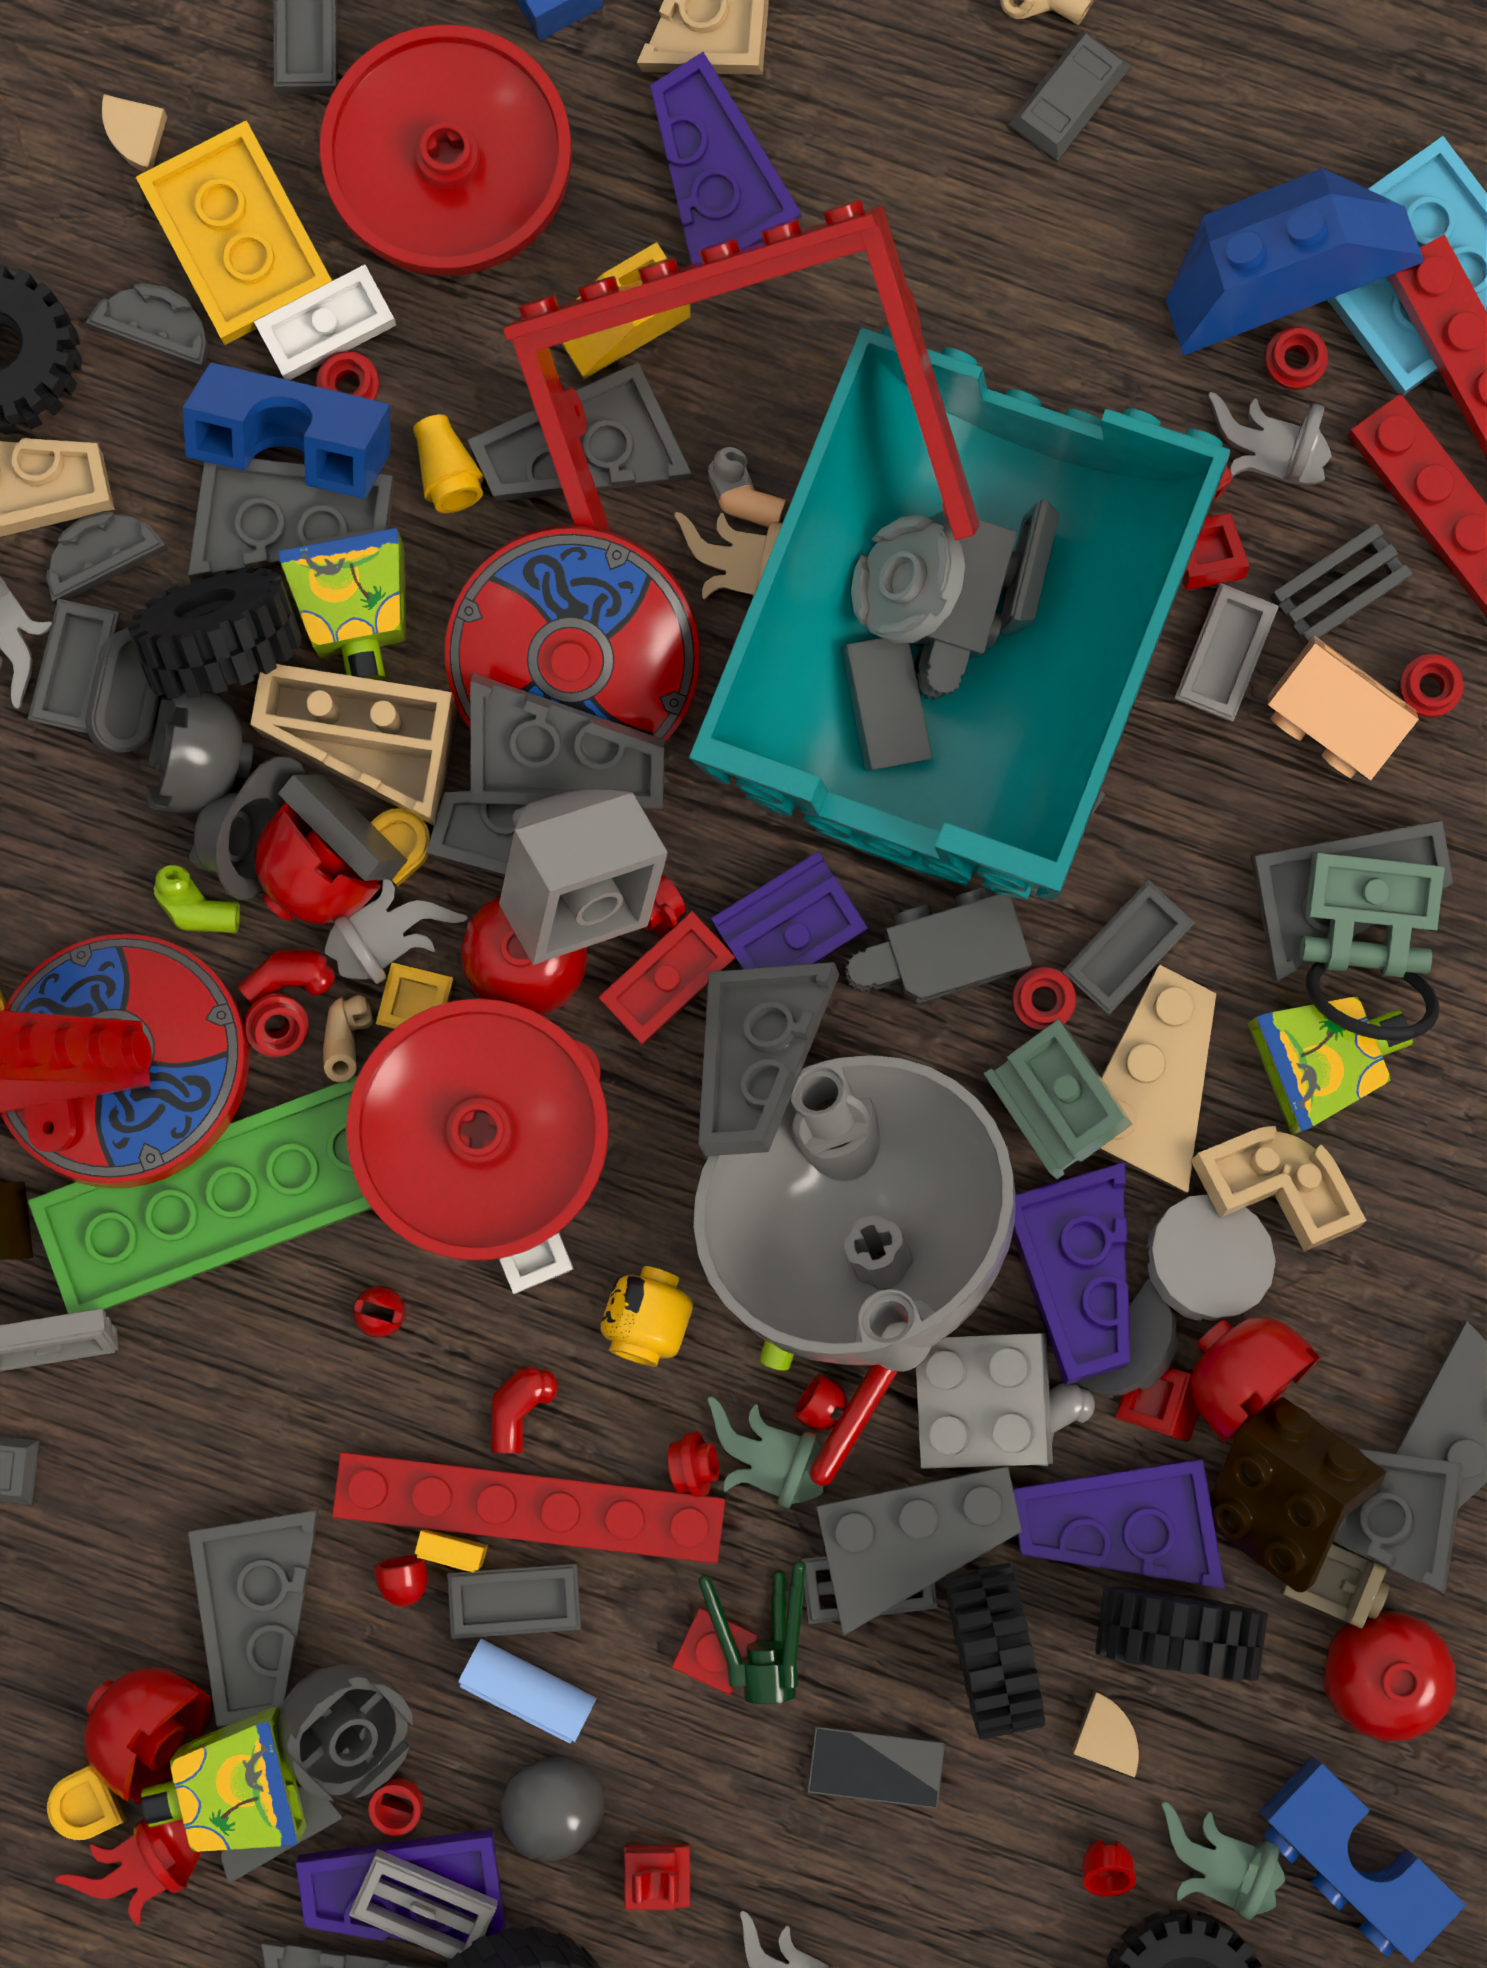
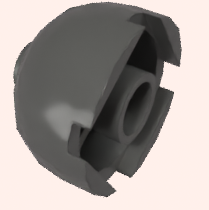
M204 692L201 697L188 698L187 693H184L178 699L161 700L153 729L148 767L155 768L157 772H160L159 787L146 785V798L149 808L172 813L197 814L208 803L230 793L235 779L247 780L252 764L253 744L242 741L241 721L232 706L220 697Z
M333 1664L316 1669L304 1677L285 1698L277 1725L278 1748L292 1775L305 1791L325 1801H334L330 1795H342L345 1793H350L356 1799L370 1794L387 1782L405 1760L410 1745L404 1739L408 1731V1722L413 1726L412 1712L399 1691L390 1682L365 1666Z

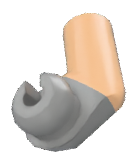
M726 447L717 451L714 455V460L709 465L708 480L721 509L730 516L769 527L771 522L780 523L786 500L755 490L746 468L748 460L741 450Z

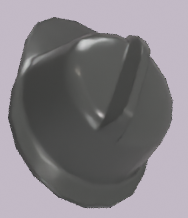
M289 756L273 757L262 763L247 779L240 792L227 793L221 798L208 803L198 815L194 829V845L189 854V861L198 869L219 876V881L227 894L238 900L252 899L264 890L258 881L254 862L257 839L268 822L286 803L278 794L292 775H307L301 763Z

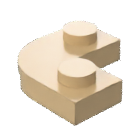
M1276 1126L1252 1130L1199 1152L1191 1160L1220 1218L1275 1195L1304 1252L1356 1230L1367 1221L1330 1153L1322 1145L1315 1149L1309 1143L1296 1136L1277 1132Z

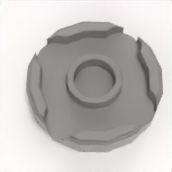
M921 515L900 517L881 528L871 539V541L877 544L871 549L868 557L861 554L854 569L850 592L854 614L859 622L866 626L871 633L894 644L914 643L933 633L951 614L962 591L966 567L962 545L958 540L955 541L950 529Z
M1208 1194L1189 1196L1170 1207L1161 1216L1149 1234L1147 1248L1149 1247L1148 1255L1150 1262L1147 1264L1150 1281L1163 1301L1186 1318L1197 1321L1202 1319L1209 1321L1219 1320L1217 1323L1223 1319L1233 1321L1259 1304L1272 1285L1276 1260L1271 1237L1258 1217L1246 1207L1220 1218Z

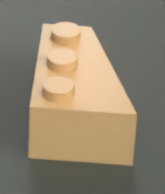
M276 664L277 668L268 674L259 673L251 726L262 737L384 801L415 815L428 824L435 825L443 797L458 710L452 692Z

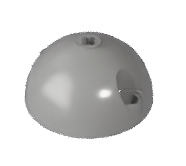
M868 1055L827 1060L801 1070L769 1152L708 1156L701 1172L695 1196L693 1227L697 1252L709 1283L724 1305L756 1335L779 1349L814 1361L845 1365L879 1364L891 1371H907L924 1361L931 1346L953 1332L976 1310L994 1283L1009 1250L1015 1224L1014 1178L1008 1149L996 1122L980 1101L956 1080L929 1066L902 1058ZM836 1099L832 1106L827 1109L814 1111L825 1100ZM848 1143V1144H846V1145H844V1146H842V1147L834 1148V1147H836V1146H839V1145ZM880 1252H886L885 1256L874 1259V1256Z

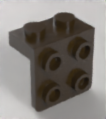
M1282 1396L1238 1429L1210 1497L1215 1531L1291 1589L1300 1593L1305 1592L1314 1585L1343 1518L1379 1491L1387 1471L1364 1456L1358 1448L1348 1444L1313 1419L1304 1409L1295 1406Z

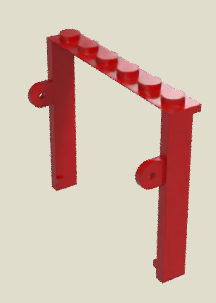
M861 199L854 200L823 211L826 222L801 229L799 219L786 221L760 231L764 242L740 249L737 238L729 239L699 250L702 261L679 268L676 258L672 257L638 269L641 280L618 287L615 276H611L579 287L580 299L558 305L556 296L550 295L518 307L521 317L505 326L503 331L507 341L512 339L574 525L591 526L610 531L579 439L587 429L584 408L577 392L572 387L562 388L549 347L866 250L941 493L945 517L948 516L955 541L974 536L980 526L979 519L921 333L917 306L907 286L883 205L864 210Z
M0 1011V1115L24 1110L27 1134L35 1148L43 1152H60L65 1150L73 1142L77 1130L73 1100L151 1086L148 1068L152 1061V1050L147 1036L143 1033L142 1021ZM51 1123H53L54 1125V1131L52 1133L49 1130V1126Z

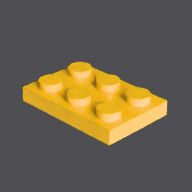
M247 120L136 176L142 191L224 345L257 329L254 321L332 282Z

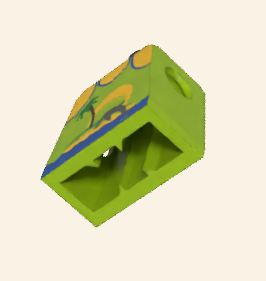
M397 528L278 551L282 568L304 626L319 658L343 655L346 675L380 681L385 679L380 647L406 641L405 551Z
M1357 996L1328 1001L1339 1011L1365 1023L1396 1028L1409 1026L1399 1009L1368 1020L1361 1001ZM1314 1004L1265 1013L1247 1023L1291 1135L1317 1125L1391 1081L1382 1056L1413 1045V1039L1400 1041L1377 1040L1347 1031L1328 1020L1317 1010Z
M278 1706L258 1712L180 1746L170 1759L173 1781L144 1787L141 1790L142 1809L148 1826L154 1827L183 1820L191 1850L197 1852L283 1847L298 1844L307 1825L296 1779L278 1748L277 1725L280 1715Z

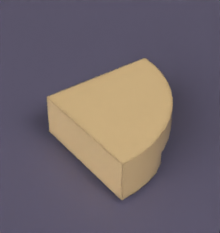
M104 94L102 100V120L112 145L134 168L142 172L152 169L167 119L165 110Z
M1094 1690L1072 1748V1753L1135 1778L1139 1761V1750L1133 1726L1125 1713L1111 1699Z

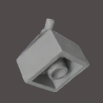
M617 790L572 791L544 798L515 810L512 820L516 828L514 830L499 905L532 965L648 926L668 852L633 792Z

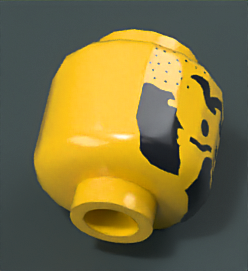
M643 1266L640 1276L626 1275L619 1277L615 1281L601 1322V1333L611 1342L609 1351L612 1354L651 1367H657L660 1359H668L677 1355L693 1309L691 1298L683 1291L677 1289L679 1277L658 1268Z

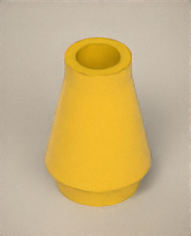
M438 414L417 422L413 427V432L417 440L425 499L432 502L435 509L440 513H454L474 505L483 495L480 485L484 480V476L452 429L448 417Z

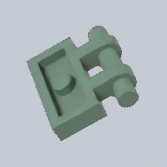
M1313 852L1305 916L1330 919V926L1327 938L1307 935L1302 937L1300 960L1324 963L1325 970L1345 972L1348 966L1380 969L1382 976L1397 978L1404 977L1405 972L1429 974L1432 965V950L1410 947L1412 928L1437 931L1445 867ZM1354 923L1387 925L1384 943L1353 941Z

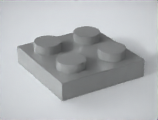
M1046 1333L945 1337L931 1346L925 1360L916 1366L921 1469L1046 1465L1053 1463Z

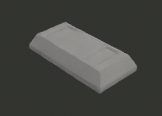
M1220 583L1174 699L1233 722L1279 606Z

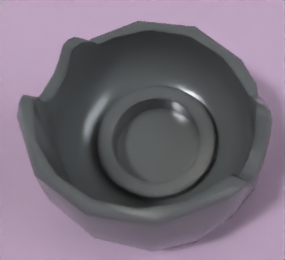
M550 1756L523 1768L515 1777L510 1779L499 1803L502 1831L514 1849L530 1860L538 1859L540 1862L557 1861L574 1855L585 1847L596 1835L606 1811L602 1785L586 1765L564 1756Z

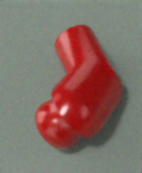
M279 950L271 954L237 988L252 1004L266 995L276 994L284 986H304L310 995L315 996L325 993L333 985L335 973L330 966L326 965V957L315 950Z
M534 1366L519 1369L494 1393L491 1403V1453H523V1417L536 1407L538 1403L552 1402L557 1394V1379L551 1371L547 1369L537 1370Z

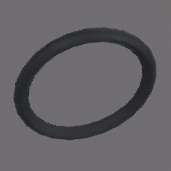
M1314 963L1306 975V990L1317 1010L1331 1022L1360 1036L1388 1041L1409 1040L1425 1034L1434 1026L1439 1017V1002L1436 994L1427 981L1417 973L1405 972L1404 977L1400 979L1408 982L1422 995L1426 1004V1013L1416 1024L1398 1028L1365 1023L1346 1015L1332 1006L1323 997L1319 987V979L1327 971L1324 968V963Z

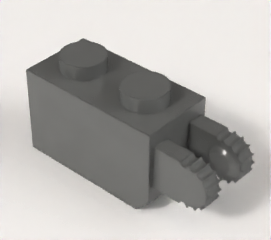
M943 511L929 518L952 531L948 516L945 517ZM979 520L980 526L974 536L958 540L962 545L966 567L962 591L951 614L933 633L911 643L921 646L915 670L917 671L916 678L919 694L924 696L925 699L931 698V700H934L937 697L940 698L947 695V693H954V690L959 688V683L962 682L960 677L965 674L968 660L983 655L985 648L991 649L994 646L1002 625V613L996 611L1002 588L1007 589L1010 586L1018 567L1019 553L1012 551L1017 532Z
M983 887L956 896L954 899L957 907L933 914L930 905H924L894 915L896 926L886 928L884 934L886 943L866 948L865 952H860L859 950L858 954H852L851 960L848 959L847 962L849 964L846 965V971H844V974H846L845 981L849 982L848 987L852 986L854 991L859 990L861 993L867 991L869 993L872 988L876 991L899 984L903 997L921 1004L1028 971L1032 962L1011 897L999 894L994 896L992 891Z

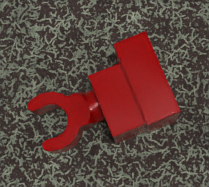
M625 1844V1910H675V1908L690 1907V1844Z

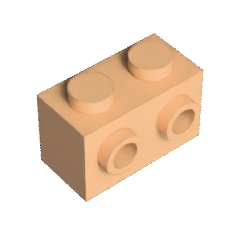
M1315 635L1268 694V705L1275 710L1270 719L1282 730L1299 741L1307 733L1325 746L1326 750L1321 756L1335 769L1349 778H1352L1359 771L1365 777L1372 780L1419 720L1416 709Z

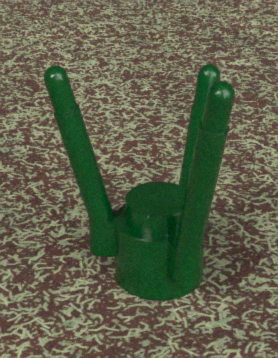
M796 1561L792 1567L787 1617L785 1573L782 1570H776L773 1573L771 1640L749 1644L747 1646V1656L742 1660L710 1576L702 1575L698 1580L727 1663L729 1686H743L744 1699L749 1703L776 1704L789 1701L796 1696V1687H798L796 1664L806 1566L802 1561Z

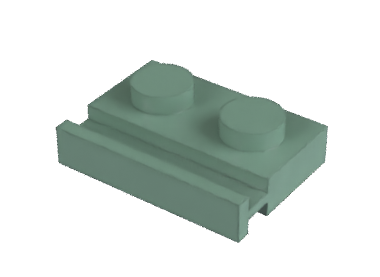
M1059 1019L1007 1056L1008 1061L994 1071L991 1068L984 1073L1048 1172L1057 1179L1064 1175L1063 1170L1075 1161L1079 1160L1082 1162L1133 1125L1070 1031Z

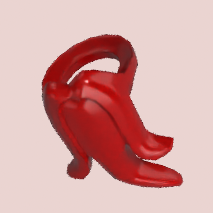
M144 1818L135 1825L134 1835L113 1849H105L95 1844H90L91 1854L98 1862L110 1864L121 1861V1866L104 1878H91L66 1873L56 1877L55 1882L100 1899L114 1898L136 1887L138 1890L130 1900L128 1913L131 1920L140 1925L142 1908L147 1900L166 1889L171 1893H178L187 1888L188 1878L194 1871L202 1851L191 1850L183 1820L149 1827Z

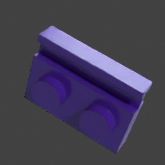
M819 851L711 918L712 924L718 930L730 952L736 957V961L741 969L816 964L868 931L867 925L835 875L832 874Z

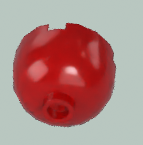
M287 803L268 822L257 839L254 862L258 881L265 890L263 900L270 910L284 920L291 921L295 917L309 924H335L334 919L342 915L350 918L359 911L382 886L377 884L380 880L364 881Z
M499 896L484 904L467 925L460 947L463 973L474 994L479 999L499 1000L516 1004L545 1016L566 1005L580 988L588 961L587 947L532 965L499 905L501 897Z
M1250 1317L1234 1327L1226 1319H1223L1196 1344L1204 1354L1191 1373L1190 1390L1195 1407L1208 1426L1226 1443L1230 1438L1232 1440L1236 1436L1240 1426L1280 1398L1279 1396L1292 1384L1290 1380L1297 1384L1314 1367L1321 1356L1294 1329L1269 1317Z
M1381 1610L1376 1619L1367 1617L1362 1629L1347 1622L1331 1639L1327 1649L1328 1656L1325 1662V1674H1323V1688L1333 1711L1357 1733L1380 1742L1410 1741L1432 1731L1449 1712L1457 1690L1456 1665L1444 1639L1426 1621L1401 1611Z
M142 1668L126 1673L115 1682L112 1680L105 1681L92 1694L86 1707V1711L90 1715L84 1728V1755L91 1771L104 1785L128 1802V1799L131 1798L136 1803L141 1802L142 1788L165 1783L172 1778L170 1759L181 1746L188 1733L190 1732L195 1739L202 1737L212 1713V1698L185 1677L165 1668Z

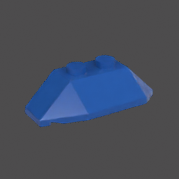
M1321 168L1203 215L1167 296L1166 303L1183 355H1186L1424 262L1405 206Z

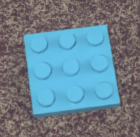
M1442 136L1368 189L1405 206L1419 248L1445 234L1487 312V193L1444 136ZM1388 277L1327 300L1398 395L1401 393L1404 396L1438 371Z

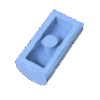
M482 1638L458 1681L460 1688L569 1744L571 1742L575 1743L597 1697Z

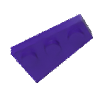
M701 52L650 85L691 264L702 261L699 250L733 238H737L740 249L763 242L760 231L802 217L799 208L704 52Z
M1125 1162L1015 1195V1224L1012 1235L1065 1386L1126 1367L1130 1362L1129 1301L1125 1262V1244L1127 1243V1218H1124Z
M1199 1458L1013 1488L1022 1532L1016 1534L1021 1555L1225 1589L1203 1459Z
M493 1829L298 1855L296 1868L304 1925L307 1928L383 1941L386 1938L408 1941L349 1916L351 1906L358 1895L375 1852L379 1849L498 1900L497 1908L485 1935L488 1937L499 1933L501 1929H506ZM382 1874L380 1877L475 1919L478 1916L475 1913ZM375 1894L371 1897V1903L465 1943L468 1939L469 1934L436 1920L428 1919Z

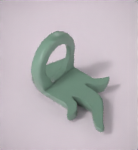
M713 1397L707 1398L711 1407L716 1432L723 1449L731 1456L751 1465V1469H737L728 1474L724 1481V1492L736 1484L748 1483L779 1496L778 1505L788 1510L791 1504L808 1501L823 1493V1486L813 1483L809 1476L810 1467L822 1448L815 1440L816 1434L805 1431L801 1436L768 1426L761 1419L758 1405L755 1404L750 1410L748 1421L752 1430L762 1440L749 1439L738 1435L732 1429L720 1402Z
M1167 1802L1161 1803L1169 1839L1177 1856L1204 1876V1878H1189L1180 1883L1176 1890L1177 1901L1190 1893L1199 1892L1232 1907L1241 1918L1248 1921L1255 1915L1270 1911L1276 1907L1275 1890L1285 1882L1284 1872L1277 1860L1279 1855V1846L1271 1841H1264L1255 1847L1225 1836L1216 1828L1212 1812H1208L1203 1818L1201 1828L1204 1838L1214 1845L1215 1849L1203 1847L1191 1842L1186 1836L1175 1809Z

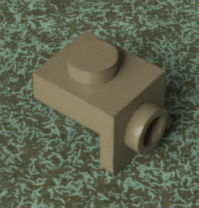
M1331 1545L1314 1585L1305 1592L1300 1593L1294 1591L1283 1582L1279 1593L1362 1629L1367 1617L1376 1619L1384 1606L1389 1592V1583L1383 1581L1387 1568L1335 1545Z

